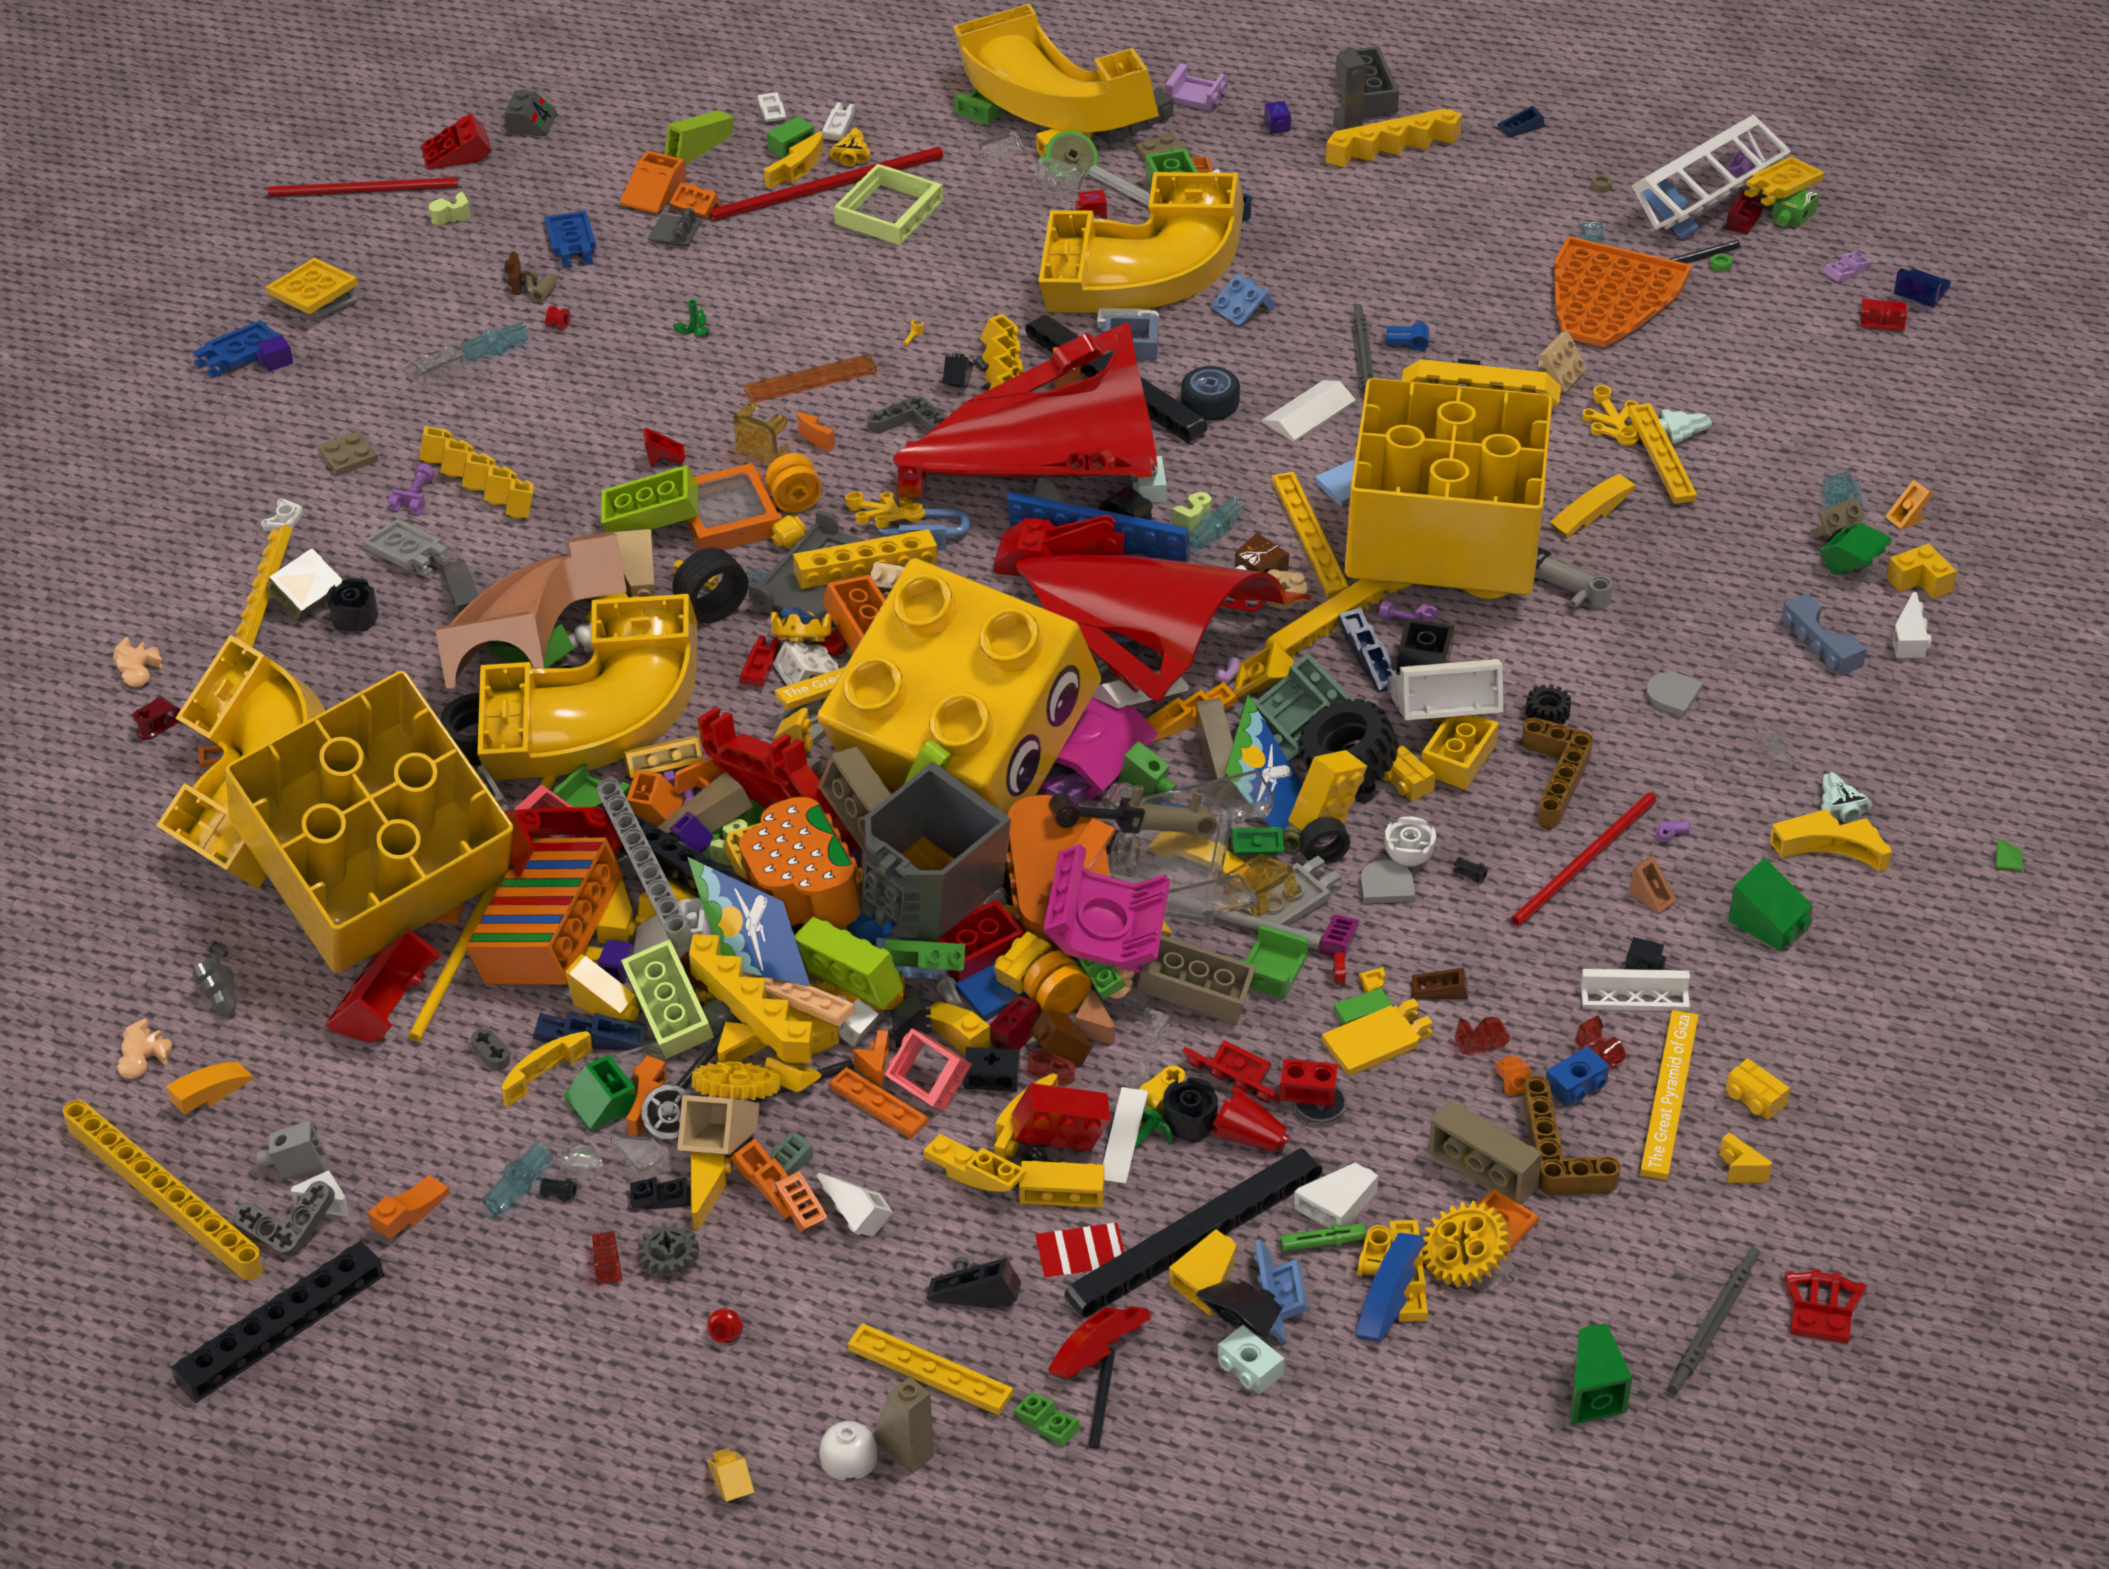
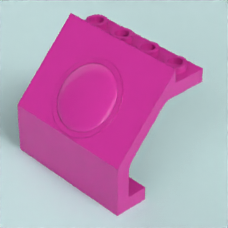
M1092 697L1055 762L1078 772L1089 784L1090 788L1086 791V795L1092 800L1103 792L1120 774L1124 755L1138 741L1147 746L1158 733L1133 706L1126 705L1121 708H1115Z
M1081 844L1059 851L1043 929L1045 933L1066 955L1141 973L1142 964L1157 960L1170 879L1163 874L1140 883L1119 880L1088 871L1083 866L1086 849Z

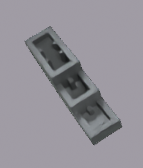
M464 560L450 562L445 566L441 565L450 597H452L458 613L478 597L475 584Z

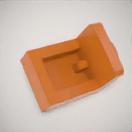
M1516 1055L1505 1056L1503 1060L1495 1061V1071L1504 1080L1505 1094L1507 1096L1523 1094L1525 1081L1531 1076L1530 1066L1521 1057Z

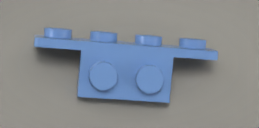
M1664 179L1657 183V186L1681 210L1686 209L1688 201L1683 194L1679 195L1673 182L1669 183ZM1650 189L1643 191L1647 201L1664 220L1675 215ZM1691 217L1680 223L1675 220L1677 224L1671 227L1680 239L1699 229Z
M1259 1239L1255 1241L1257 1252L1254 1253L1256 1264L1260 1268L1258 1282L1261 1288L1275 1295L1274 1300L1283 1308L1269 1334L1270 1336H1275L1283 1344L1287 1342L1283 1320L1309 1310L1302 1267L1297 1259L1274 1268L1271 1251Z

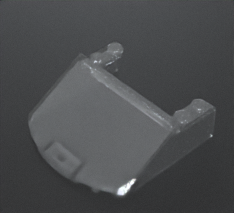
M1259 770L1248 771L1143 797L1140 802L1141 804L1189 807L1194 790H1201L1203 792L1201 804L1206 805L1217 820L1218 829L1213 836L1205 839L1198 838L1194 833L1143 829H1140L1139 834L1118 832L1109 855L1110 877L1131 883H1140L1165 874L1170 879V886L1164 916L1213 924L1214 915L1256 906L1257 896L1253 890L1248 889L1239 874L1222 877L1232 822L1240 824L1246 819L1256 816L1258 818H1265L1270 814L1274 805L1275 797Z

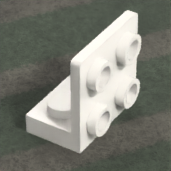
M785 641L773 662L774 667L787 686L809 679L811 675L819 676L839 669L837 663L833 661L825 647L819 644L808 645L799 641Z

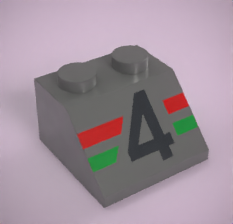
M515 90L504 113L507 133L547 136L557 115V110L536 92Z

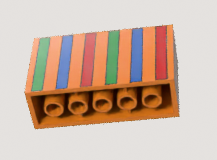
M606 837L531 838L535 850L522 875L516 876L512 865H510L466 945L467 952L485 984L567 985L568 981L565 972L583 954L624 876Z

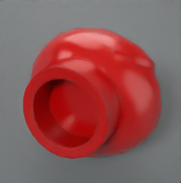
M720 1308L711 1312L707 1321L708 1332L711 1338L717 1342H733L741 1335L744 1327L743 1321L737 1312L727 1308Z

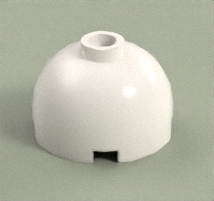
M1411 816L1398 818V822L1391 825L1392 822L1388 824L1385 830L1386 852L1394 862L1407 867L1418 866L1431 857L1436 845V832L1433 826L1432 829L1427 826V821Z
M843 1421L830 1427L821 1438L819 1457L822 1469L829 1476L846 1481V1478L856 1477L857 1480L869 1474L877 1464L878 1447L873 1433L865 1425L856 1421Z

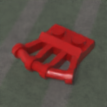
M1813 1268V1271L1799 1273L1786 1271L1784 1273V1281L1793 1303L1790 1334L1848 1344L1852 1313L1865 1295L1868 1285L1862 1282L1859 1284L1841 1276L1839 1272L1828 1274L1822 1273L1821 1269ZM1811 1283L1809 1301L1802 1300L1797 1284ZM1819 1284L1831 1285L1829 1305L1817 1303ZM1839 1287L1853 1294L1845 1307L1837 1306Z

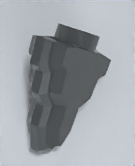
M215 957L205 959L201 963L196 964L192 972L194 979L210 998L219 1016H234L237 1002L233 991L235 985L232 969L221 965L219 959Z

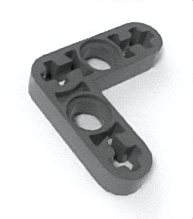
M914 396L870 414L867 420L868 428L872 432H883L912 419L930 432L947 416L925 398Z
M316 1181L312 1183L284 1224L251 1203L241 1204L234 1213V1220L238 1226L286 1256H294L302 1249L333 1203L335 1192L325 1182ZM319 1191L324 1193L322 1199L316 1196ZM311 1203L317 1208L314 1210L311 1207H309V1204ZM305 1212H309V1221L305 1225H299L300 1216ZM247 1213L258 1219L255 1224L245 1218ZM269 1223H273V1232L268 1236H263L264 1227ZM283 1235L290 1239L292 1244L288 1246L280 1241L279 1238Z

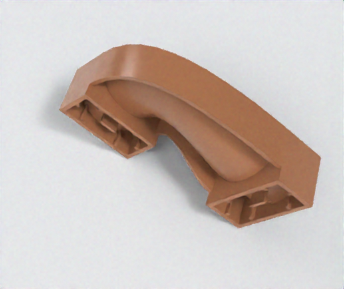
M605 532L565 539L566 554L548 557L512 572L476 597L449 625L435 627L446 689L456 687L455 682L458 676L488 641L511 643L528 656L533 669H544L543 663L550 635L558 617L569 604L580 599L627 592L617 534Z

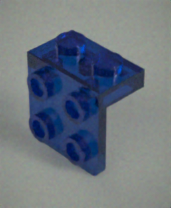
M1900 268L1896 276L1894 294L1935 307L1950 288L1951 282L1917 269L1908 271Z

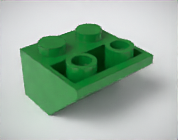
M1860 522L1844 527L1819 552L1832 574L1840 572L1847 574L1857 567L1864 569L1873 563L1872 559L1883 554L1886 551L1885 547L1892 540L1889 536Z
M610 1054L585 1065L564 1094L567 1102L590 1132L629 1114L637 1097L635 1086Z

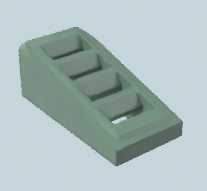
M794 1131L777 1146L769 1157L771 1159L775 1158L777 1162L783 1164L784 1171L790 1176L813 1159V1149L807 1140Z

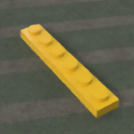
M1651 403L1630 405L1628 414L1673 503L1695 502L1697 493Z
M863 1323L848 1342V1351L908 1377H912L1000 1416L1013 1396V1388Z

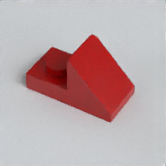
M646 427L643 429L644 445L651 468L654 467L661 456L667 461L675 462L679 465L686 459L684 444Z

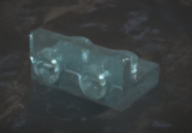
M1850 471L1823 479L1827 509L1853 498H1858L1860 505L1863 506L1862 497L1858 493L1861 491L1857 478L1853 479Z

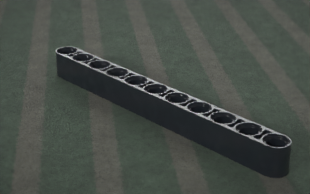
M1042 315L1025 326L1027 336L1052 354L1053 347H1060L1079 337L1048 315ZM1105 354L1081 366V373L1088 378L1095 376L1106 368L1111 357ZM1140 376L1150 419L1186 443L1191 442L1207 431V424L1200 415Z
M1305 1149L1295 1150L1073 1282L1065 1291V1299L1083 1318H1088L1168 1270L1170 1266L1215 1229L1226 1235L1293 1195L1299 1187L1317 1180L1322 1174L1323 1167Z

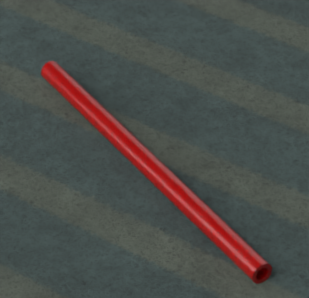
M458 178L268 186L269 197L458 188Z
M1651 792L1646 793L1510 918L1512 924L1520 927L1647 811L1657 801L1655 795Z

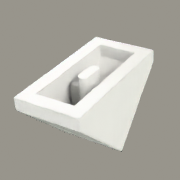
M329 1170L292 1187L291 1195L295 1207L312 1183L316 1181L325 1182L335 1192L334 1201L326 1214L347 1217L349 1214L345 1195ZM319 1191L316 1196L322 1199L324 1193ZM311 1203L309 1204V1207L315 1210L317 1208Z

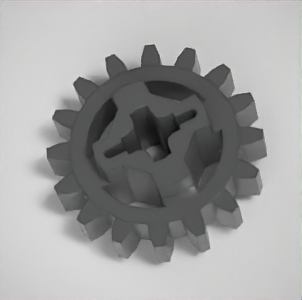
M662 1223V1229L658 1230L653 1226L651 1227L652 1234L643 1233V1241H638V1259L641 1261L642 1269L648 1268L649 1275L651 1276L659 1272L661 1279L664 1278L665 1274H670L671 1278H675V1272L678 1271L684 1275L686 1274L685 1267L693 1268V1260L699 1259L698 1240H695L694 1232L688 1233L687 1226L677 1229V1223H673L671 1228H667V1225Z

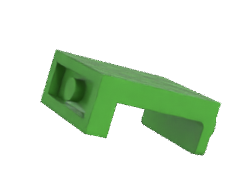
M976 89L969 95L959 92L954 96L955 113L987 125L991 124L1006 111L988 100Z
M581 764L576 770L571 772L566 780L554 789L553 793L573 807H595L602 803L597 792V787L602 781L591 777L588 773V766ZM622 782L620 787L627 798L631 785Z
M1260 925L1257 941L1246 961L1240 960L1256 966L1250 988L1285 999L1308 957L1309 940L1298 935Z
M885 940V949L892 955L894 966L960 971L964 969L965 944Z

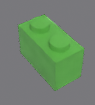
M799 116L767 132L768 150L783 159L790 155L789 148L815 134L814 126Z

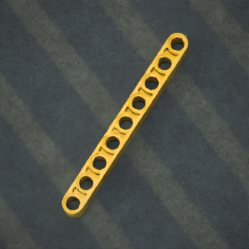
M1361 579L1270 636L1264 645V649L1275 643L1293 658L1296 652L1300 654V651L1305 647H1311L1313 641L1317 643L1320 637L1328 636L1330 630L1334 632V629L1337 628L1334 623L1340 626L1337 619L1340 613L1361 608L1362 611L1364 609L1369 610L1368 607L1370 605L1367 604L1368 601L1371 604L1379 603L1381 598L1384 600V597L1387 596L1384 594L1385 590L1388 593H1395L1397 589H1386L1392 582Z

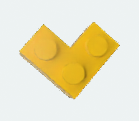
M1928 543L1890 557L1886 579L1899 592L1920 585L1935 599L1953 592L1957 571Z

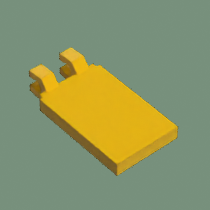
M1791 156L1752 174L1751 179L1746 181V185L1751 188L1745 190L1744 195L1751 198L1757 196L1759 191L1763 190V194L1767 195V197L1762 198L1761 203L1769 206L1774 204L1777 198L1784 199L1822 181L1825 172Z
M1413 998L1402 1002L1399 1007H1392L1390 1005L1323 1033L1322 1042L1346 1074L1350 1076L1418 1048V1041L1432 1036L1433 1032L1430 1028L1433 1027V1022L1428 1016L1417 1019L1419 1014L1416 1010L1419 1009V1004ZM1415 1020V1022L1411 1026L1409 1022Z

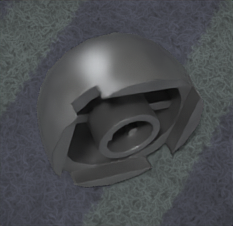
M664 1084L655 1087L646 1095L642 1103L641 1115L645 1127L653 1135L661 1139L679 1137L682 1096H691L686 1089L677 1085Z

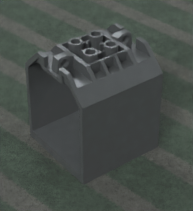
M931 762L865 815L860 876L861 911L870 918L876 915L875 922L881 927L890 921L895 923L896 926L891 929L890 933L899 940H938L1003 885L1011 818L936 763ZM924 836L955 860L943 870H919L902 853Z

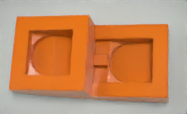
M798 412L799 433L814 445L831 452L835 447L834 429L819 425V418Z

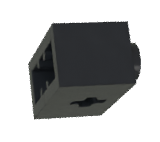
M966 1047L965 1060L972 1065L963 1079L964 1089L1017 1092L1020 1074V1050Z

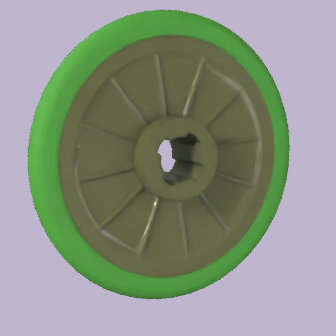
M1062 131L1054 135L1046 146L1045 157L1047 164L1052 172L1060 178L1072 179L1089 174V168L1098 164V152L1095 145L1082 133Z

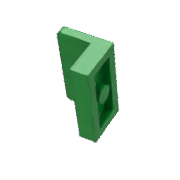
M1282 827L1232 828L1227 836V842L1231 841L1232 855H1282L1284 853Z

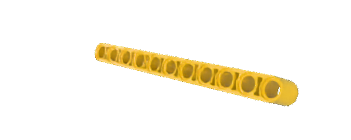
M72 1100L64 1106L63 1115L68 1131L238 1276L245 1280H253L262 1274L264 1269L259 1248L86 1102Z

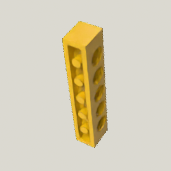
M926 529L793 554V569L800 588H811L865 575L871 576L874 562L905 567L910 559L918 558L935 565L937 564V544L930 530Z

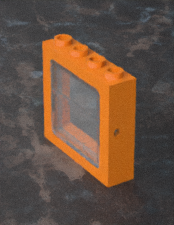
M753 463L695 477L698 482L699 516L685 520L698 550L709 547L724 550L768 539L774 535L772 527L782 519V515L780 512H776L775 501L773 498L770 499L769 489L767 485H763L761 472L756 471Z

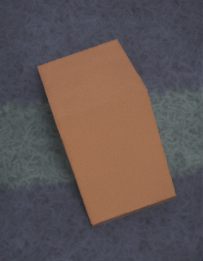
M1654 856L1648 857L1633 868L1629 892L1631 895L1656 913H1660L1677 901Z
M1095 990L1089 991L1075 1016V1025L1086 1038L1109 1045L1114 1044L1115 1025Z

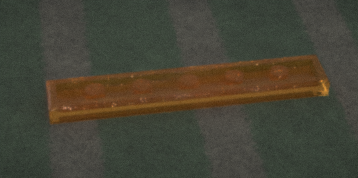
M870 354L744 384L743 388L749 402L752 404L876 373L877 366Z

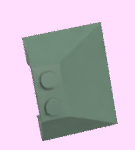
M1309 653L1290 666L1288 675L1258 700L1254 697L1251 698L1289 762L1299 754L1298 740L1304 725H1308L1307 722L1312 715L1316 716L1318 710L1323 707L1324 709L1329 707L1333 702L1341 703L1344 699L1354 701ZM1245 704L1235 711L1240 720Z

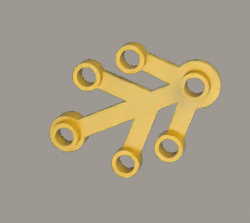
M1605 385L1596 386L1593 389V400L1597 404L1602 405L1607 415L1598 413L1590 408L1583 410L1582 419L1585 422L1599 421L1591 424V434L1595 436L1605 434L1615 437L1617 442L1626 446L1636 444L1639 440V434L1633 422L1630 426H1626L1625 422L1629 418V406L1638 405V403L1633 400L1626 401L1623 410L1618 414L1610 401L1611 389ZM1603 423L1615 426L1616 429L1604 426Z
M851 492L845 495L846 506L850 511H859L862 508L871 509V511H860L855 514L856 523L860 525L869 523V518L875 517V526L877 528H886L889 526L890 521L907 519L909 522H918L925 516V509L922 508V504L913 503V499L899 498L900 507H898L891 492L881 493L880 503L865 501L861 492Z

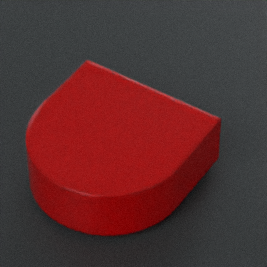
M838 628L832 631L830 636H826L825 641H818L819 645L825 647L828 651L827 653L831 656L841 655L848 646Z
M1335 952L1333 976L1335 984H1345L1346 967L1344 952Z

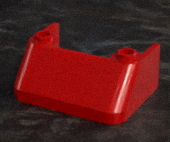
M600 807L539 808L504 811L513 825L510 862L516 876L522 875L535 850L530 836L586 834L587 838L606 837L615 857L622 845L608 814Z
M408 928L375 954L331 1014L325 1026L334 1033L367 1043H372L374 1040L379 1042L393 1025L387 1020V1017L400 998L412 985L417 987L426 976L423 972L429 965L439 959L441 954Z

